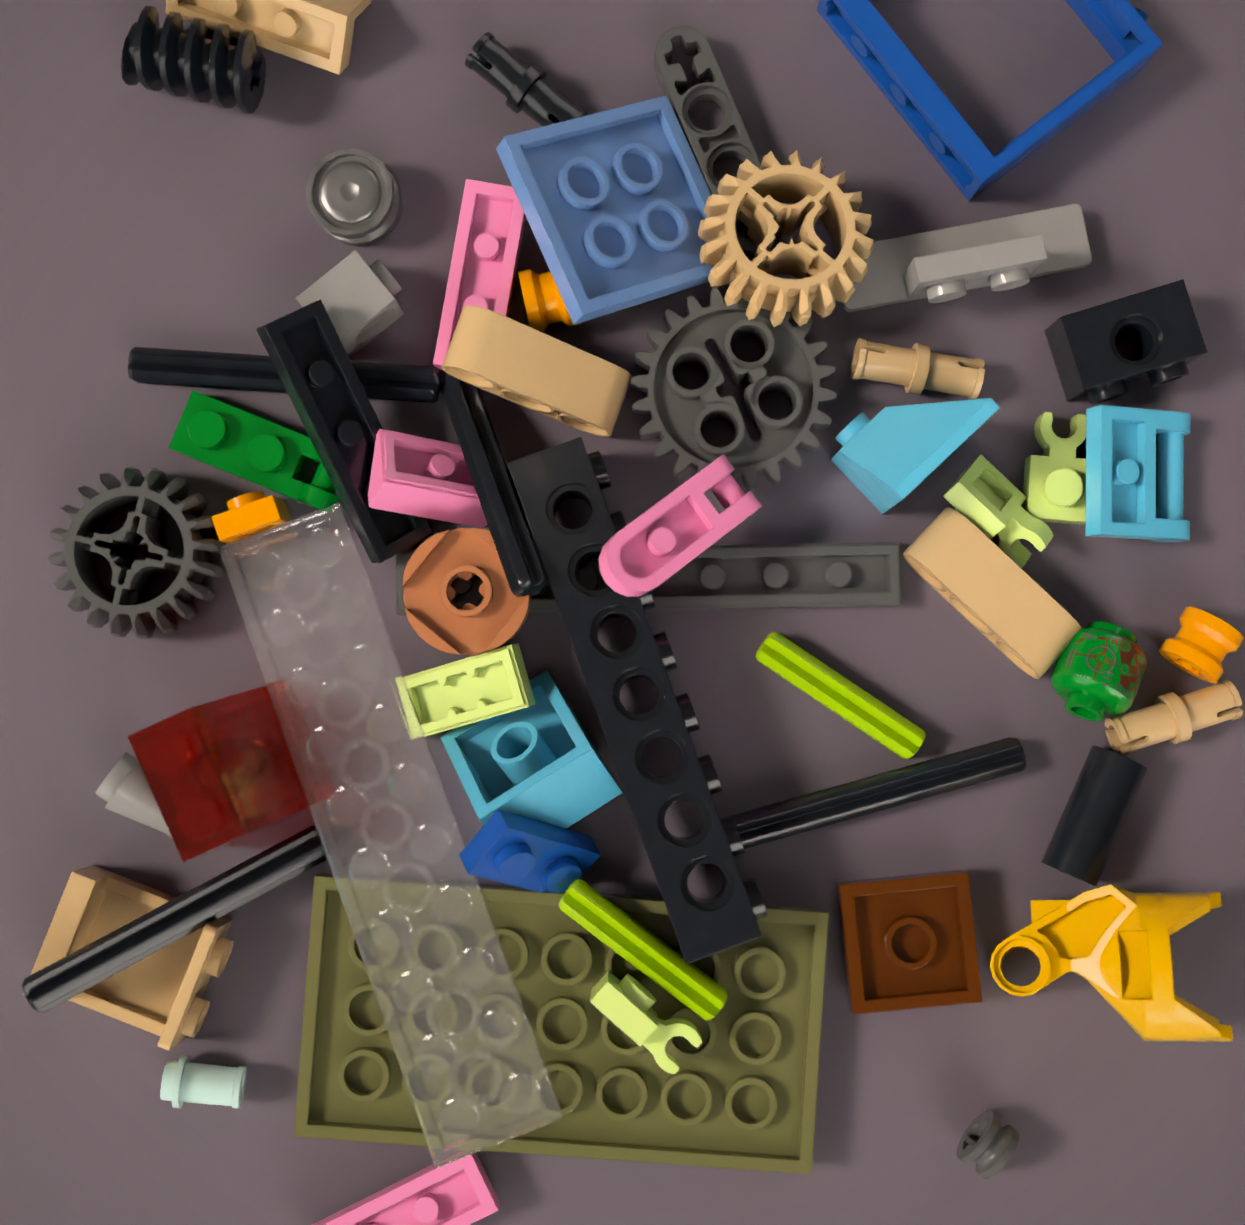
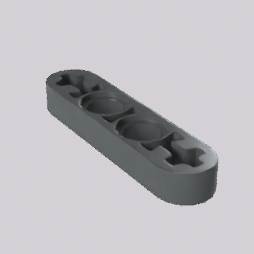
M683 25L672 27L664 32L658 40L655 49L654 66L656 76L664 95H667L711 195L719 194L717 191L719 182L713 174V167L719 160L725 157H735L744 162L748 159L759 169L761 165L706 37L694 27ZM681 47L685 55L696 53L692 64V74L696 85L688 90L687 77L682 66L679 63L668 65L672 61V51L674 48ZM705 100L716 103L724 113L723 122L712 130L697 128L689 119V111L693 105ZM738 219L735 223L738 242L747 258L752 260L756 254L757 245L748 235L742 237L740 232L744 229L745 224ZM777 234L771 251L780 243Z

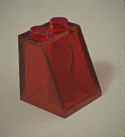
M288 680L188 708L127 736L183 862L225 847L339 794Z

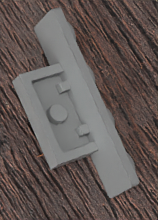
M1071 204L873 242V251L869 258L864 259L868 267L867 273L861 282L853 283L855 291L851 298L843 303V307L847 312H854L928 298L929 303H941L960 298L967 294L966 290L990 286L991 291H1005L1029 283V278L1085 268L1091 263L1092 255L1082 208L1079 204Z

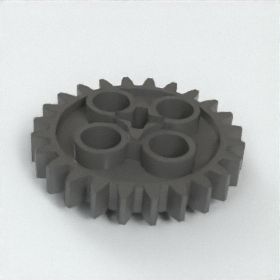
M717 287L712 288L709 306L702 308L692 295L687 296V316L684 319L676 312L667 309L664 312V321L669 332L666 334L649 328L647 331V340L656 349V352L639 351L635 356V363L647 370L649 374L631 377L630 382L631 389L647 394L646 398L632 404L633 415L651 416V420L639 430L641 439L659 436L662 440L654 451L653 458L658 461L673 453L678 458L675 463L673 476L678 478L689 467L696 469L698 473L724 454L735 468L730 474L733 478L741 477L747 492L750 490L754 492L757 484V474L761 472L773 485L778 484L781 480L780 462H783L797 472L802 467L803 462L796 448L800 447L804 450L815 452L821 444L809 429H827L832 422L828 415L818 410V406L833 404L837 398L836 392L820 387V383L830 379L836 370L835 366L816 364L815 360L825 352L828 345L826 341L807 344L805 338L813 325L810 319L807 324L793 327L788 322L791 312H786L782 324L773 327L770 320V311L761 308L755 319L748 320L746 316L747 301L741 298L736 304L727 306ZM744 335L752 336L763 346L764 356L755 362H743L732 353L731 342L737 337ZM711 340L716 343L731 383L734 386L743 383L746 385L747 388L741 399L742 406L751 422L758 429L761 436L760 440L752 441L749 438L735 399L732 396L721 398L718 395L721 393L724 377L719 366H717L715 360L705 347L707 341ZM683 363H696L706 371L708 381L699 389H684L674 380V370ZM770 391L780 392L790 401L791 415L781 420L768 418L760 410L758 404L759 397ZM713 418L726 420L734 428V442L721 448L709 445L701 435L700 428L702 424Z

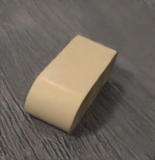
M465 305L463 307L441 368L449 375L580 431L601 437H610L612 435L632 377L625 369L497 312L473 305Z
M946 507L903 552V556L908 564L1017 667L1035 679L1039 680L1063 654L1074 636L1082 629L1078 622L980 529L951 507Z

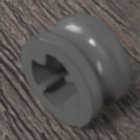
M992 1110L983 1112L971 1123L959 1142L956 1154L965 1164L974 1161L976 1163V1172L984 1179L993 1177L1006 1165L1019 1141V1132L1011 1125L999 1126L1000 1118Z

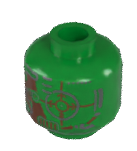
M1094 621L1088 623L1086 628H1082L1074 636L1063 654L1057 659L1051 676V685L1055 693L1066 701L1065 709L1069 713L1084 720L1098 722L1103 720L1104 715H1117L1128 711L1135 700L1147 665L1144 652L1136 644L1137 639L1134 634L1112 623Z

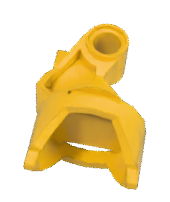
M1110 884L1083 892L1072 900H1030L1032 924L999 943L991 955L990 968L993 979L1001 989L1011 995L1020 997L1035 995L1065 973L1074 972L1085 978L1144 1041H1233L1232 1026L1220 1024L1217 1018L1175 995L1173 989L1169 936L1205 915L1210 909L1222 906L1221 892L1133 893ZM1018 948L1028 949L1039 959L1041 966L1040 974L1030 985H1013L1004 977L1002 961L1011 950Z

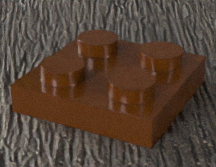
M954 870L837 882L849 1004L853 1015L982 1002L969 874L967 871Z

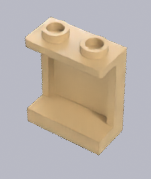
M95 865L72 871L31 975L176 897ZM222 916L213 922H208L204 927L68 1000L158 1035L160 1039L157 1046L171 1051L184 1041L187 1036L195 1038L203 1025L209 1010L210 1001L202 997L211 975L218 978L229 960L234 941L227 939L226 936L233 920Z

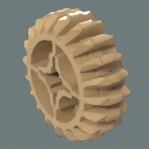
M798 150L789 155L786 165H780L772 151L764 155L760 169L746 159L739 165L737 177L726 173L719 181L717 189L719 194H712L706 201L704 213H706L707 218L701 220L698 229L700 239L707 242L701 246L699 253L701 264L714 265L708 277L710 287L730 285L724 297L727 306L736 304L741 298L749 302L746 309L748 320L755 319L761 308L770 311V320L773 327L782 324L786 312H791L799 327L807 324L812 310L824 319L835 308V300L844 303L851 298L855 291L853 283L861 282L867 273L868 267L864 259L869 258L874 244L873 239L865 234L868 233L872 225V215L856 212L863 201L862 191L842 192L846 183L845 171L834 175L831 179L823 175L825 169L823 157L816 160L812 164L811 169L801 166ZM778 201L790 202L794 204H782ZM738 219L749 228L747 235L757 245L756 254L751 261L744 254L737 239L735 223ZM818 219L825 225L831 237L833 259L823 251L826 244L815 233L814 226ZM800 228L794 244L791 236ZM776 234L778 236L779 241L782 237V234L791 237L789 244H784L783 242H780L771 251V248L776 238ZM786 273L797 279H784L772 275Z

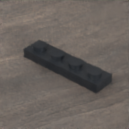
M321 299L256 328L371 563H382L433 535L426 518L369 507L368 489L376 434L379 429L383 428Z

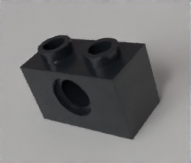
M1184 279L1061 316L1044 331L1066 400L1071 401L1088 395L1091 405L1103 403L1129 393L1126 383L1148 377L1151 387L1182 378L1189 374L1187 364L1207 353ZM1116 334L1125 335L1133 340L1137 348L1136 361H1129L1117 352L1115 347Z

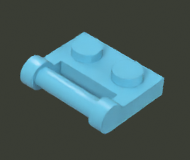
M1099 405L1086 409L1085 536L1142 539L1153 542L1190 541V521L1183 520L1184 435L1191 433V414ZM1156 436H1158V449H1157V518H1156Z

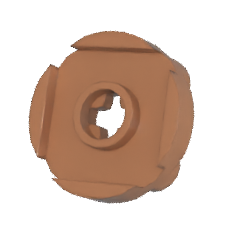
M458 528L434 534L415 550L404 570L402 587H404L403 600L406 606L405 612L408 622L418 636L426 643L445 653L475 656L498 649L518 633L528 616L531 596L517 597L511 592L489 530ZM476 574L483 581L478 591L484 599L477 607L467 603L460 610L452 602L456 598L457 592L451 587V584L458 576L468 581Z

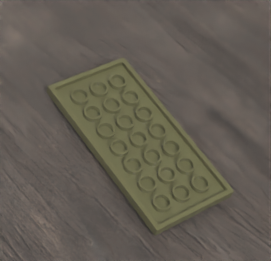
M324 873L314 876L294 1137L812 1175L829 913L826 910L765 905L768 916L757 919L762 937L691 962L725 988L728 995L720 1012L712 1020L707 1021L562 912L558 905L560 898L565 892L558 894L551 892L539 893L518 887ZM601 894L683 956L663 898ZM608 970L620 981L626 974H629L640 982L656 999L651 1008L657 1013L658 1018L662 1020L682 1018L690 1021L699 1030L702 1044L698 1048L690 1044L682 1036H675L667 1042L666 1051L679 1062L680 1069L676 1074L664 1071L656 1063L653 1054L643 1044L640 1047L590 1003L591 989Z

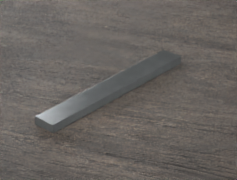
M901 542L711 545L670 578L651 590L655 607L646 611L903 605ZM402 551L396 554L397 615H406V606L403 600L404 587H402L403 575L406 565L415 551ZM590 558L584 561L577 571V581L588 590L597 591L608 586L600 573L599 558ZM475 574L468 581L461 579L459 576L453 580L451 587L455 589L457 595L452 602L458 609L461 610L467 603L473 604L476 607L480 605L484 599L478 591L483 583L482 579ZM549 579L548 584L542 588V592L531 596L529 613L560 612Z

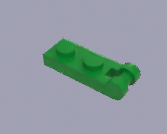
M192 390L168 447L169 449L325 513L333 514L339 497L334 495L336 490L310 437ZM306 458L319 463L311 485L297 480Z

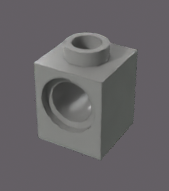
M356 250L295 298L302 307L321 299L349 358L404 315L397 300L394 298L402 290L400 285L379 260L368 266Z

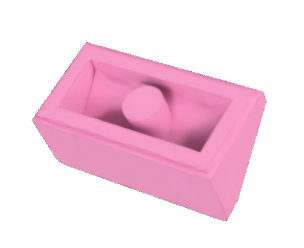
M385 429L378 430L368 489L370 508L474 527H485L488 525L460 444Z

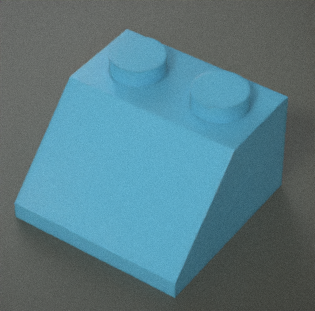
M546 670L530 680L536 705L457 727L440 737L470 802L483 825L486 824L497 809H501L566 829L622 794L620 787L555 681Z

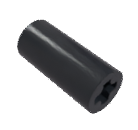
M1092 745L1041 862L1096 887L1147 768L1122 755Z

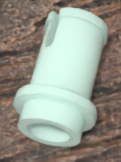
M182 1055L179 1061L168 1060L166 1062L162 1075L160 1098L161 1100L172 1101V1107L178 1109L182 1107L183 1102L232 1106V1108L239 1109L245 1091L247 1068L245 1066L227 1067L191 1063L188 1055Z

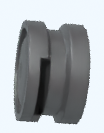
M354 147L336 149L322 157L310 171L306 185L307 205L314 219L339 242L352 246L374 244L387 237L398 224L402 211L401 190L384 163L371 152Z

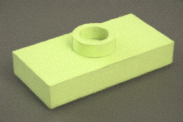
M519 643L396 679L413 740L536 705Z

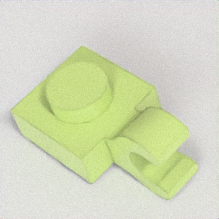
M981 454L964 469L943 495L955 507L956 511L970 520L989 539L998 534L1000 538L999 548L1020 568L1026 564L1032 553L1021 544L1019 539L1030 541L1041 552L1047 547L1054 536L1046 523L1031 516L1021 507V504L1027 497Z
M608 970L591 989L590 1003L640 1047L643 1044L653 1054L656 1063L664 1071L676 1074L680 1069L679 1062L666 1051L667 1042L675 1036H682L690 1044L698 1048L702 1044L699 1030L690 1021L682 1018L669 1020L658 1018L657 1013L651 1008L656 999L640 982L629 974H626L620 981Z

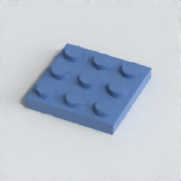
M667 95L507 135L502 138L496 148L497 153L574 325L709 282V273L714 265L701 264L699 253L701 246L707 242L700 239L698 229L701 220L707 218L704 208L708 197L711 196V192Z

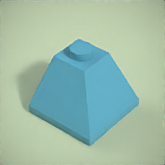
M991 398L890 406L882 409L872 420L864 412H861L835 437L843 447L835 454L831 461L883 514L911 493L1000 407Z

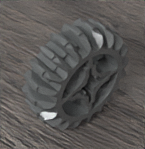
M126 467L123 471L121 482L115 475L108 472L99 474L100 494L93 488L85 485L77 488L79 498L84 504L81 509L70 505H64V507L60 508L63 516L72 522L68 530L55 528L50 532L53 539L65 542L64 552L51 554L48 559L52 565L67 567L68 572L59 576L53 584L56 585L58 590H76L70 597L67 606L74 612H82L89 609L86 622L89 626L102 628L109 622L110 634L112 636L126 637L133 628L137 638L150 639L155 631V624L163 633L177 631L178 622L175 611L187 620H195L199 613L197 607L191 601L194 596L206 601L213 600L215 592L203 585L206 575L222 578L225 574V569L219 565L209 563L210 555L221 554L226 551L227 547L224 542L207 538V535L216 531L211 518L214 515L199 517L206 509L209 501L199 493L187 497L190 486L187 481L176 477L167 484L166 473L152 468L144 479L139 469ZM137 505L135 512H128L123 527L117 532L100 534L104 526L114 515L127 507ZM163 507L172 515L179 526L183 538L184 554L171 550L165 542V522L160 520ZM122 546L131 549L132 546L148 547V552L162 555L163 560L158 561L146 558L145 561L129 559V554L115 551V547ZM95 553L104 556L110 562L112 567L110 585L116 587L114 596L109 593L99 578L95 563ZM166 571L179 572L174 582L165 592L151 601L139 604L141 594L149 592L150 585L157 575Z

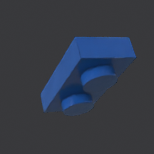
M501 809L496 810L459 854L469 875L539 893L551 892L554 894L565 892L572 882L581 879L584 873L601 855L591 836Z

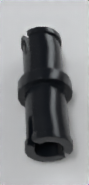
M490 32L485 33L472 47V50L478 54L476 56L472 53L468 54L465 60L467 68L474 70L507 97L506 106L515 113L523 110L542 127L587 116V111L579 108L545 80L546 72L537 64L529 67L497 41Z

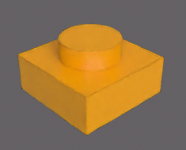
M254 491L237 496L227 502L228 511L211 516L219 541L235 547L294 526L286 502L273 495L265 497L263 491Z

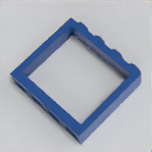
M819 0L817 12L969 202L1144 68L1163 44L1145 22L1149 16L1143 10L1134 8L1128 0H1065L1114 60V63L1000 151L992 155L869 0Z

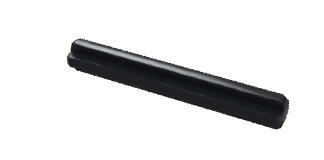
M447 374L446 380L440 386V390L511 592L517 597L536 595L542 592V588L548 584V576L480 388Z

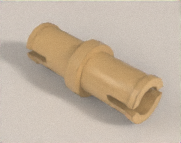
M859 338L852 357L851 379H865L904 386L906 393L916 395L921 394L923 389L966 396L969 399H977L984 381L985 369L983 367L985 361L981 358L971 359L931 352L930 346L927 344L915 343L912 348H906Z
M1226 679L1217 682L1215 685L1181 696L1170 692L1158 696L1154 705L1117 717L1106 718L1105 726L1109 730L1105 732L1113 751L1119 755L1126 756L1130 752L1167 740L1173 744H1178L1190 740L1194 731L1228 720L1239 719L1243 715V710L1239 706L1243 704L1234 684Z

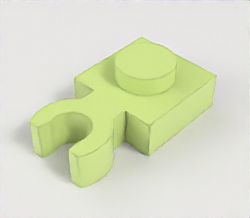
M1044 412L1037 418L1034 426L1036 441L1044 449L1043 456L1030 455L1025 458L1023 494L1027 498L1022 503V508L1031 516L1043 522L1084 525L1086 524V459L1076 458V447L1082 444L1086 438V415L1077 414L1072 417L1068 438H1060L1052 430L1053 413Z

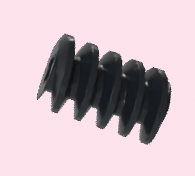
M145 6L140 13L138 22L131 26L122 49V79L127 85H137L140 82L147 90L160 91L165 88L171 96L184 97L189 93L194 101L200 103H208L213 98L219 107L225 109L233 108L238 104L241 111L246 114L254 113L262 99L266 80V63L262 53L256 51V37L252 30L244 29L236 46L232 45L231 29L228 24L220 23L211 40L208 39L205 19L194 18L186 34L184 33L183 18L180 13L169 12L165 18L163 28H161L159 13L156 7Z

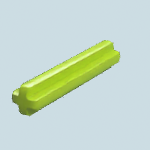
M771 632L768 634L758 648L755 656L757 661L901 758L910 759L923 744L926 736L923 729L780 633Z
M580 879L575 880L562 895L558 905L562 912L702 1019L712 1020L723 1008L728 998L725 988L692 963L686 964L683 956L586 882Z

